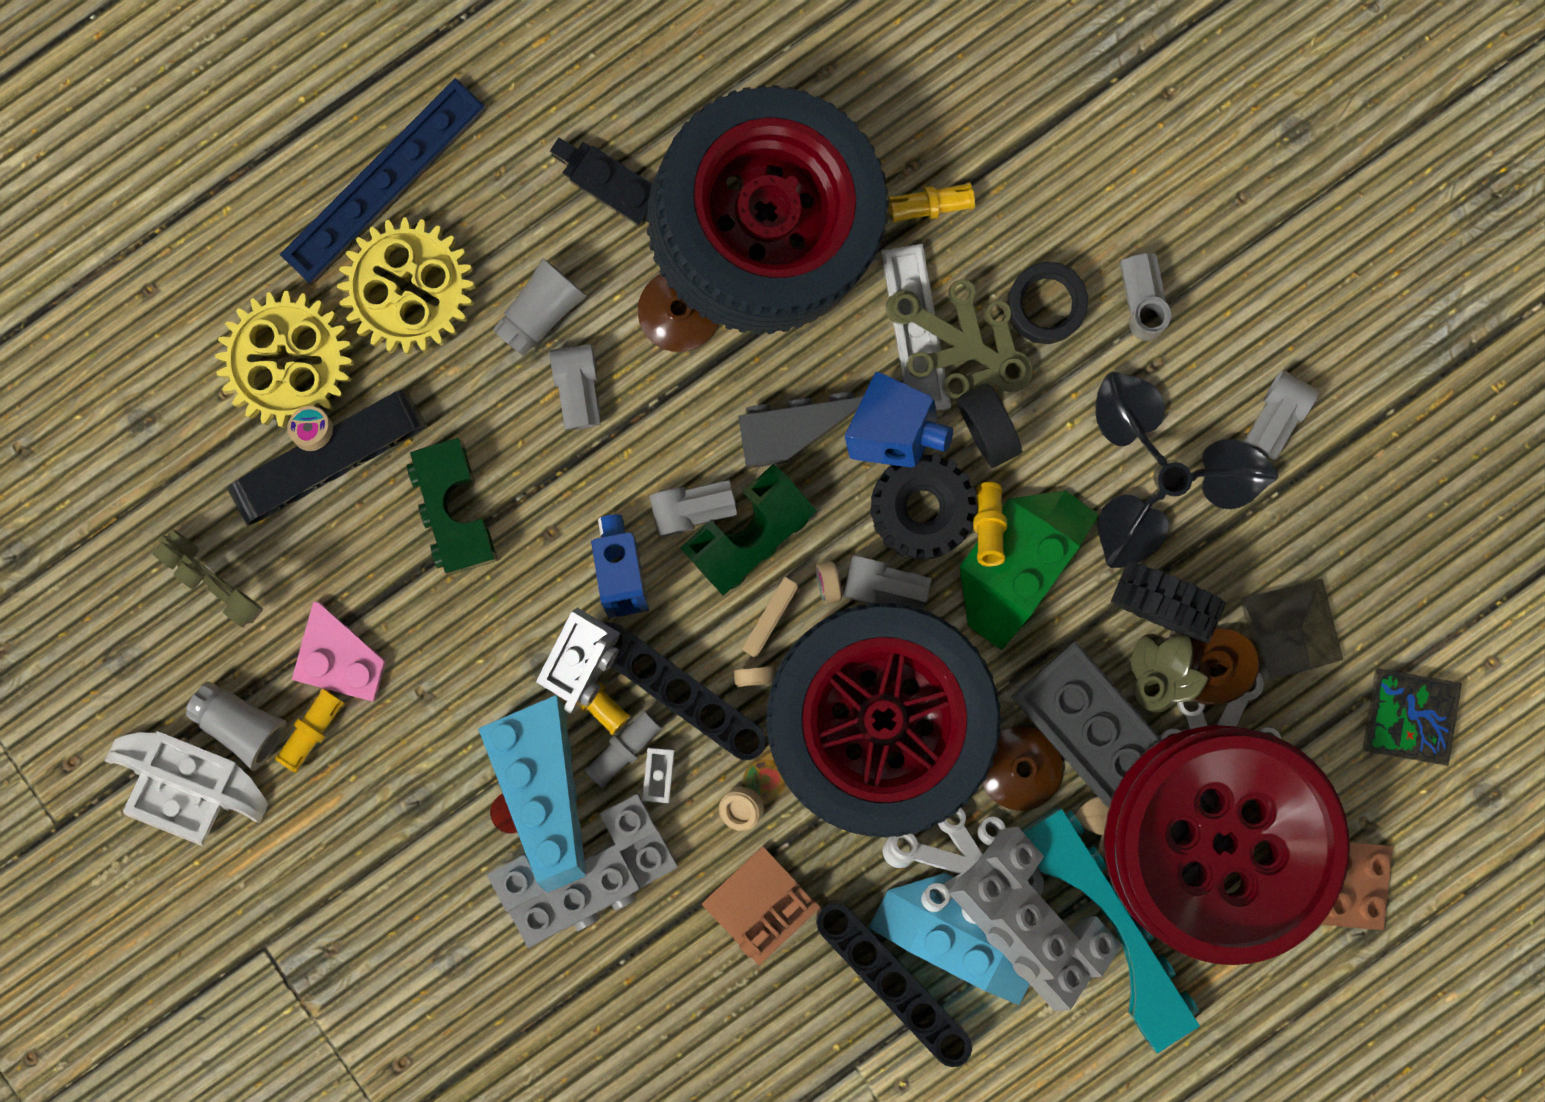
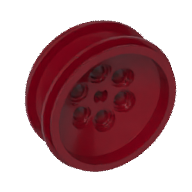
M1210 725L1187 729L1159 741L1146 750L1126 771L1112 796L1107 811L1104 827L1105 861L1109 877L1120 901L1137 923L1151 935L1176 951L1204 962L1220 965L1252 964L1274 958L1293 949L1307 939L1327 918L1341 893L1347 875L1350 852L1349 828L1345 811L1334 786L1321 768L1303 751L1276 736L1260 731L1235 726ZM1213 789L1217 794V803L1210 811H1203L1200 806V797L1204 791ZM1254 799L1258 805V814L1254 819L1246 822L1242 818V806L1246 801ZM1184 820L1188 826V834L1182 841L1174 842L1170 836V829L1175 822ZM1217 833L1228 836V844L1223 850L1217 847L1213 848V838ZM1265 840L1269 844L1270 853L1267 859L1258 863L1254 859L1253 850L1255 845ZM1196 861L1200 868L1199 876L1194 882L1185 883L1182 878L1183 868L1189 862ZM1232 872H1238L1241 878L1240 887L1233 893H1226L1223 884L1226 876Z

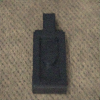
M558 137L550 150L551 156L566 165L562 173L570 179L571 184L633 224L641 227L647 217L648 199L653 184L593 145L589 146L582 142L577 149Z

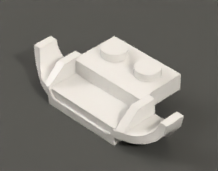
M158 731L156 733L139 732L128 734L115 739L105 758V762L125 766L134 770L135 774L140 775L123 810L126 816L201 846L204 845L221 808L227 811L232 809L247 816L252 821L260 823L269 805L252 779L236 765V762Z

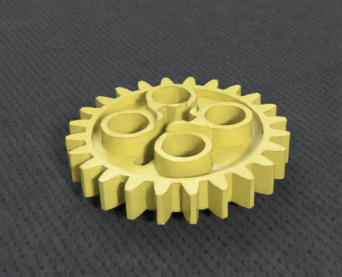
M403 217L400 229H395L390 220H386L385 233L380 234L372 226L370 227V234L372 236L370 242L360 237L356 238L358 245L362 249L359 254L353 251L345 253L354 263L352 267L343 266L339 269L344 275L349 277V281L337 284V288L350 295L341 300L340 305L343 308H354L346 319L350 324L362 321L357 330L361 337L373 331L370 342L373 346H379L386 339V348L389 353H393L398 343H401L404 353L411 355L413 344L417 343L421 350L426 353L428 352V340L432 338L440 346L444 345L441 336L444 330L454 336L457 334L456 329L452 325L454 319L463 322L467 321L460 308L461 306H473L474 302L465 296L464 292L476 289V285L472 281L464 280L463 277L472 273L473 268L467 264L459 265L467 254L464 249L451 252L456 243V239L452 235L440 241L443 232L440 226L437 225L430 233H427V223L420 219L415 229L411 228V224L406 217ZM397 249L408 250L409 259L404 266L400 268L390 267L389 257L393 251ZM381 267L404 282H409L411 279V282L418 290L437 298L440 302L439 305L433 306L410 291H405L402 294V290L394 282L375 274L374 269ZM433 269H442L446 275L444 283L437 288L427 287L425 285V278L428 272ZM376 285L387 286L388 296L386 300L380 304H371L368 299L370 290ZM413 305L423 306L425 309L423 320L415 325L407 324L404 316L406 310Z
M284 291L281 302H278L276 297L271 292H268L266 295V305L264 306L254 298L250 299L253 311L249 314L238 308L236 311L241 322L235 324L226 321L225 325L233 333L231 337L218 338L219 342L228 347L227 352L215 354L216 359L227 364V367L216 372L217 376L230 378L231 380L222 388L223 392L227 394L238 392L232 404L239 408L249 403L245 415L252 419L261 411V423L267 426L271 423L273 417L276 416L278 426L281 428H286L289 417L300 408L306 406L318 408L323 406L332 411L334 408L328 398L331 395L344 397V393L337 385L339 382H351L352 379L343 373L342 369L343 367L354 365L352 359L343 356L344 352L353 348V344L349 341L339 340L347 332L346 327L343 325L332 327L338 316L333 311L321 316L324 304L319 300L308 308L309 297L303 293L299 296L297 302L294 303L292 294L289 291ZM264 328H272L274 331L272 344L266 348H258L256 336L259 331ZM309 329L314 330L317 338L313 347L306 350L299 349L297 340L301 332ZM286 350L287 353L295 358L321 357L322 362L318 365L286 362L284 369L274 361L249 362L248 357L250 355H262L281 358L284 357ZM261 370H270L273 378L272 383L264 390H257L254 386L256 374ZM303 371H312L315 378L314 385L307 391H298L295 383L298 375Z

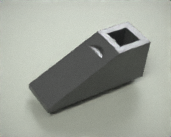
M841 392L829 395V402L813 404L812 398H802L788 401V408L771 411L770 404L747 407L746 415L738 416L746 469L788 463L855 414L863 397L854 398L853 392Z

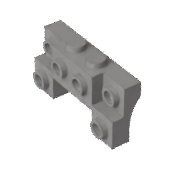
M639 793L600 813L615 843L584 859L586 877L546 893L537 884L526 853L487 874L505 911L510 913L528 948L573 925L577 932L600 920L597 912L612 905L614 911H617L637 900L634 892L679 867Z
M1018 826L1001 829L979 860L958 878L949 894L986 934L988 942L1000 950L1012 963L1014 971L1020 977L1027 980L1054 1011L1071 1010L1090 979L1104 975L1122 945L1097 916L1080 918L1071 931L1028 882V879L1044 857Z

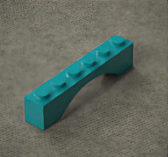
M1056 807L1021 829L1044 856L1037 869L1042 873L1062 879L1080 889L1098 905L1111 922L1122 944L1128 964L1130 982L1128 1013L1151 1049L1158 1054L1200 1027L1194 1017L1195 1014L1200 1012L1186 990L1180 994L1170 980L1177 976L1163 954L1156 958L1148 945L1149 942L1154 940L1152 935L1139 925L1136 920L1133 921L1126 911L1113 885L1109 884L1102 873L1107 868L1105 861L1094 846L1087 849L1079 837L1085 831L1074 813L1069 811L1065 814L1061 808Z

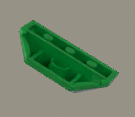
M1066 490L1009 498L1002 507V514L1007 518V530L1003 533L1004 562L993 567L981 565L977 559V541L959 566L967 626L1001 651L1031 616L1079 549L1099 516L1098 513Z

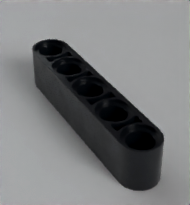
M399 390L334 425L332 436L324 447L315 451H306L297 446L234 481L227 487V491L246 525L255 524L424 430L427 424L408 390Z
M604 623L621 633L622 646L611 665L614 669L733 756L741 760H752L762 754L766 745V737L764 731L756 723L623 626L616 623ZM643 654L652 656L657 664L654 675L647 679L638 677L633 669L635 659ZM676 679L685 680L691 688L689 699L681 704L672 702L667 694L669 684ZM717 704L724 710L725 720L720 727L709 728L703 724L701 712L706 705ZM751 729L758 734L759 746L755 751L743 753L736 747L735 736L740 730Z
M831 900L822 904L816 914L817 929L821 936L939 1062L949 1067H958L966 1063L971 1056L972 1043L963 1027L848 905L838 900ZM840 910L847 916L845 927L837 932L826 929L823 925V918L827 912ZM860 941H869L876 947L875 956L869 962H858L852 956L854 946ZM897 972L905 978L904 987L897 993H887L881 986L882 979L888 973ZM925 1003L932 1006L934 1015L928 1023L917 1024L912 1021L911 1012L916 1005ZM948 1035H958L963 1040L962 1049L955 1055H946L940 1050L942 1040Z

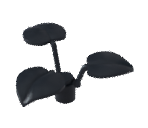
M1114 371L1105 376L1097 392L1095 415L1099 430L1108 441L1117 446H1127L1138 437L1158 463L1153 474V480L1158 490L1144 504L1134 495H1120L1107 502L1099 514L1097 522L1098 536L1105 562L1110 568H1122L1126 566L1128 561L1139 563L1145 560L1163 545L1169 531V520L1163 512L1151 507L1158 500H1163L1166 494L1173 497L1181 496L1190 489L1192 481L1199 477H1204L1202 492L1209 502L1222 509H1237L1252 502L1265 488L1278 479V473L1262 453L1244 442L1233 439L1215 441L1204 449L1202 461L1205 469H1197L1191 472L1187 466L1176 460H1166L1145 434L1157 429L1162 423L1165 412L1162 395L1151 383Z

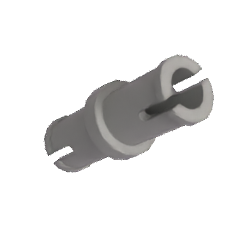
M643 710L619 736L614 734L609 739L610 745L585 768V772L595 783L604 788L628 762L633 764L638 759L637 753L663 729L662 726L650 713Z

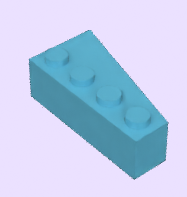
M557 695L478 728L536 882L546 893L586 877L581 827L578 821L576 804L577 793L572 772L571 744L568 739L567 711L564 710V704Z

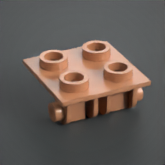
M1350 842L1349 863L1343 888L1334 907L1321 925L1384 930L1393 846Z
M763 846L701 904L739 944L740 949L759 966L820 908Z

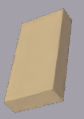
M786 577L783 578L743 646L742 651L754 658L755 656L758 657L798 589L795 582Z

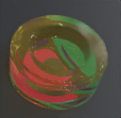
M756 760L745 770L743 777L744 787L755 791L762 801L773 800L783 791L785 782L773 760Z

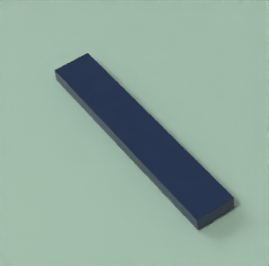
M454 78L279 255L312 286L356 241V238L360 237L486 110V107L457 78Z

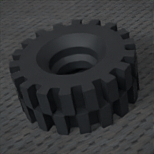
M923 452L918 465L912 468L890 465L880 476L873 489L870 515L874 523L873 527L876 533L883 539L882 542L903 557L908 556L916 560L941 557L959 546L973 527V518L977 514L975 489L971 487L970 478L966 472H962L957 467L958 464L951 459L948 461L941 458L942 455L934 453L926 455ZM917 491L931 492L938 499L939 513L929 523H918L908 515L907 501Z
M1129 561L1124 568L1111 599V602L1116 606L1140 618L1206 643H1210L1226 605V602L1220 597L1212 595L1211 592L1200 589L1190 582H1185L1178 577L1165 574L1157 569L1154 570L1146 565H1139Z

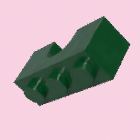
M456 438L410 452L413 463L407 464V471L413 488L420 487L424 503L418 504V508L425 529L432 527L436 543L431 544L430 549L436 568L443 567L445 574L453 575L497 562L498 558L487 521L479 519L469 523H459L452 518L448 509V501L452 492L459 486L475 482L464 442L460 438Z
M774 464L742 491L753 506L752 520L744 530L734 534L724 533L710 520L680 547L683 553L722 596L730 589L738 587L752 569L761 561L769 559L783 541L792 533H796L804 528L809 518L817 512L790 478Z

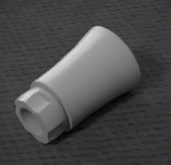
M542 258L528 283L504 312L506 316L497 323L493 330L508 345L524 356L533 347L535 341L539 343L551 328L572 308L584 300L587 295L547 260Z
M211 682L202 684L186 707L187 717L200 724V729L216 738L235 753L251 770H256L269 758L280 742L287 726V721L258 709L230 691L222 690Z

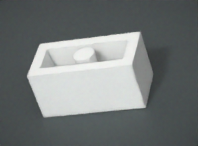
M648 747L642 801L670 802L675 750Z

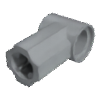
M1145 253L1122 259L1120 267L1130 313L1129 328L1132 334L1140 340H1155L1163 334L1171 320V310L1165 300L1157 255ZM1144 310L1154 311L1160 318V326L1155 328L1146 327L1140 320V312Z
M592 344L550 350L552 374L555 387L559 388L565 430H580L600 426L601 416L594 382L597 381V371Z
M1282 370L1267 391L1263 400L1265 405L1243 442L1252 446L1264 456L1273 460L1277 459L1298 422L1301 423L1309 413L1320 391Z
M730 480L703 485L702 487L686 490V487L649 495L658 537L693 530L695 525L708 523L710 520L713 522L737 516Z
M852 556L842 597L868 604L894 603L924 610L931 578L908 571L888 568V564L876 560Z

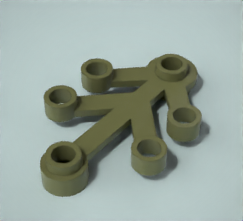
M960 279L954 281L948 289V296L956 306L962 331L923 309L918 296L911 291H898L888 298L886 313L892 322L900 325L913 322L953 346L952 348L929 354L917 352L910 355L906 362V368L910 375L917 378L925 377L934 369L972 359L989 368L967 376L959 373L946 376L942 382V390L947 397L958 399L959 396L985 383L989 385L995 384L1005 392H1017L1025 388L1032 377L1031 362L1026 355L1015 351L1008 325L1011 317L1009 305L1003 301H994L989 303L984 309V319L993 328L997 352L983 344L972 302L975 297V287L969 280ZM959 284L965 285L968 289L969 294L965 300H960L955 295V288ZM902 299H907L912 305V310L908 315H903L898 310V303ZM994 306H1000L1004 311V317L1000 322L993 320L991 317V309ZM916 357L924 358L927 363V367L922 373L916 372L913 368V361ZM1010 363H1014L1019 369V374L1015 379L1008 378L1005 373L1006 366ZM953 378H957L962 382V390L958 394H953L948 387L950 380Z
M172 529L167 536L162 535L158 539L160 545L152 554L171 569H174L176 565L179 566L173 575L189 588L195 590L203 580L209 586L208 590L225 602L227 607L223 613L237 625L244 628L247 623H253L263 611V608L249 596L236 588L234 589L197 561L194 556L199 551V548L185 536Z

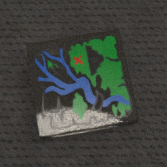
M1379 668L1375 669L1362 751L1449 766L1462 683Z

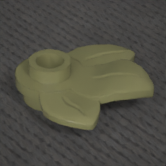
M1183 635L1170 638L1159 647L1152 639L1144 636L1136 644L1131 657V670L1138 680L1135 686V698L1144 709L1150 712L1164 711L1173 702H1189L1194 700L1205 688L1208 677L1197 670L1191 669L1193 644L1189 636ZM1159 683V693L1154 697H1150V687L1153 684Z

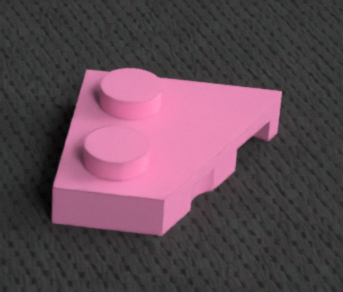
M313 602L292 680L375 702L386 660L375 650L367 646L357 634L339 621L323 604Z

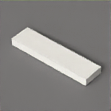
M923 244L882 250L881 257L888 297L898 291H911L918 296L921 307L935 315ZM902 299L898 303V310L901 314L908 315L912 310V305L907 299ZM893 322L903 383L930 395L935 400L936 411L950 409V398L942 390V382L946 377L944 367L934 369L929 375L920 378L910 375L906 368L907 359L913 353L925 352L929 354L941 351L939 338L913 322L905 325ZM916 357L913 361L914 370L918 373L924 372L927 367L925 359Z

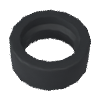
M1042 262L1029 266L1018 275L1008 293L1007 304L1011 309V324L1021 336L1034 343L1053 344L1065 340L1080 327L1087 314L1089 297L1084 282L1074 270L1061 263ZM1042 279H1052L1063 284L1069 291L1072 300L1071 312L1067 319L1060 325L1051 328L1040 327L1032 323L1025 315L1023 308V296L1027 288L1035 281Z
M988 383L958 397V405L968 430L991 468L1023 452L1018 434L1004 405Z

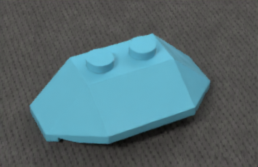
M942 873L887 890L869 925L871 930L908 952L966 982L1020 1005L1030 985L1029 982L1014 971L1012 963L1000 950L988 942L986 934L977 924H972L965 920L962 915L961 906L954 899L949 900V903L939 912L928 911L923 906L921 896L926 888L933 883L944 884L954 878L953 876ZM930 892V899L936 904H941V896L937 892Z

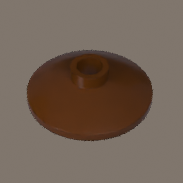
M659 274L646 285L639 299L638 319L644 334L656 346L670 352H688L703 346L714 335L719 323L716 325L711 323V320L706 317L703 319L694 308L691 310L687 307L685 314L681 316L674 315L671 312V306L678 301L685 302L683 299H678L676 296L677 292L673 288L670 289L666 278Z
M1215 629L1210 643L1191 638L1193 644L1191 669L1197 670L1208 677L1205 688L1193 701L1205 705H1222L1237 700L1249 691L1259 673V657L1254 645L1247 637L1233 630ZM1219 670L1226 671L1221 676L1213 677L1214 673Z
M1018 726L1000 731L1001 735L997 745L999 748L997 753H995L992 768L989 769L987 778L982 782L984 790L992 800L1008 809L1024 811L1043 805L1055 794L1061 782L1063 766L1060 753L1041 731L1034 728ZM1021 761H1026L1030 765V773L1025 777H1020L1016 772V767Z

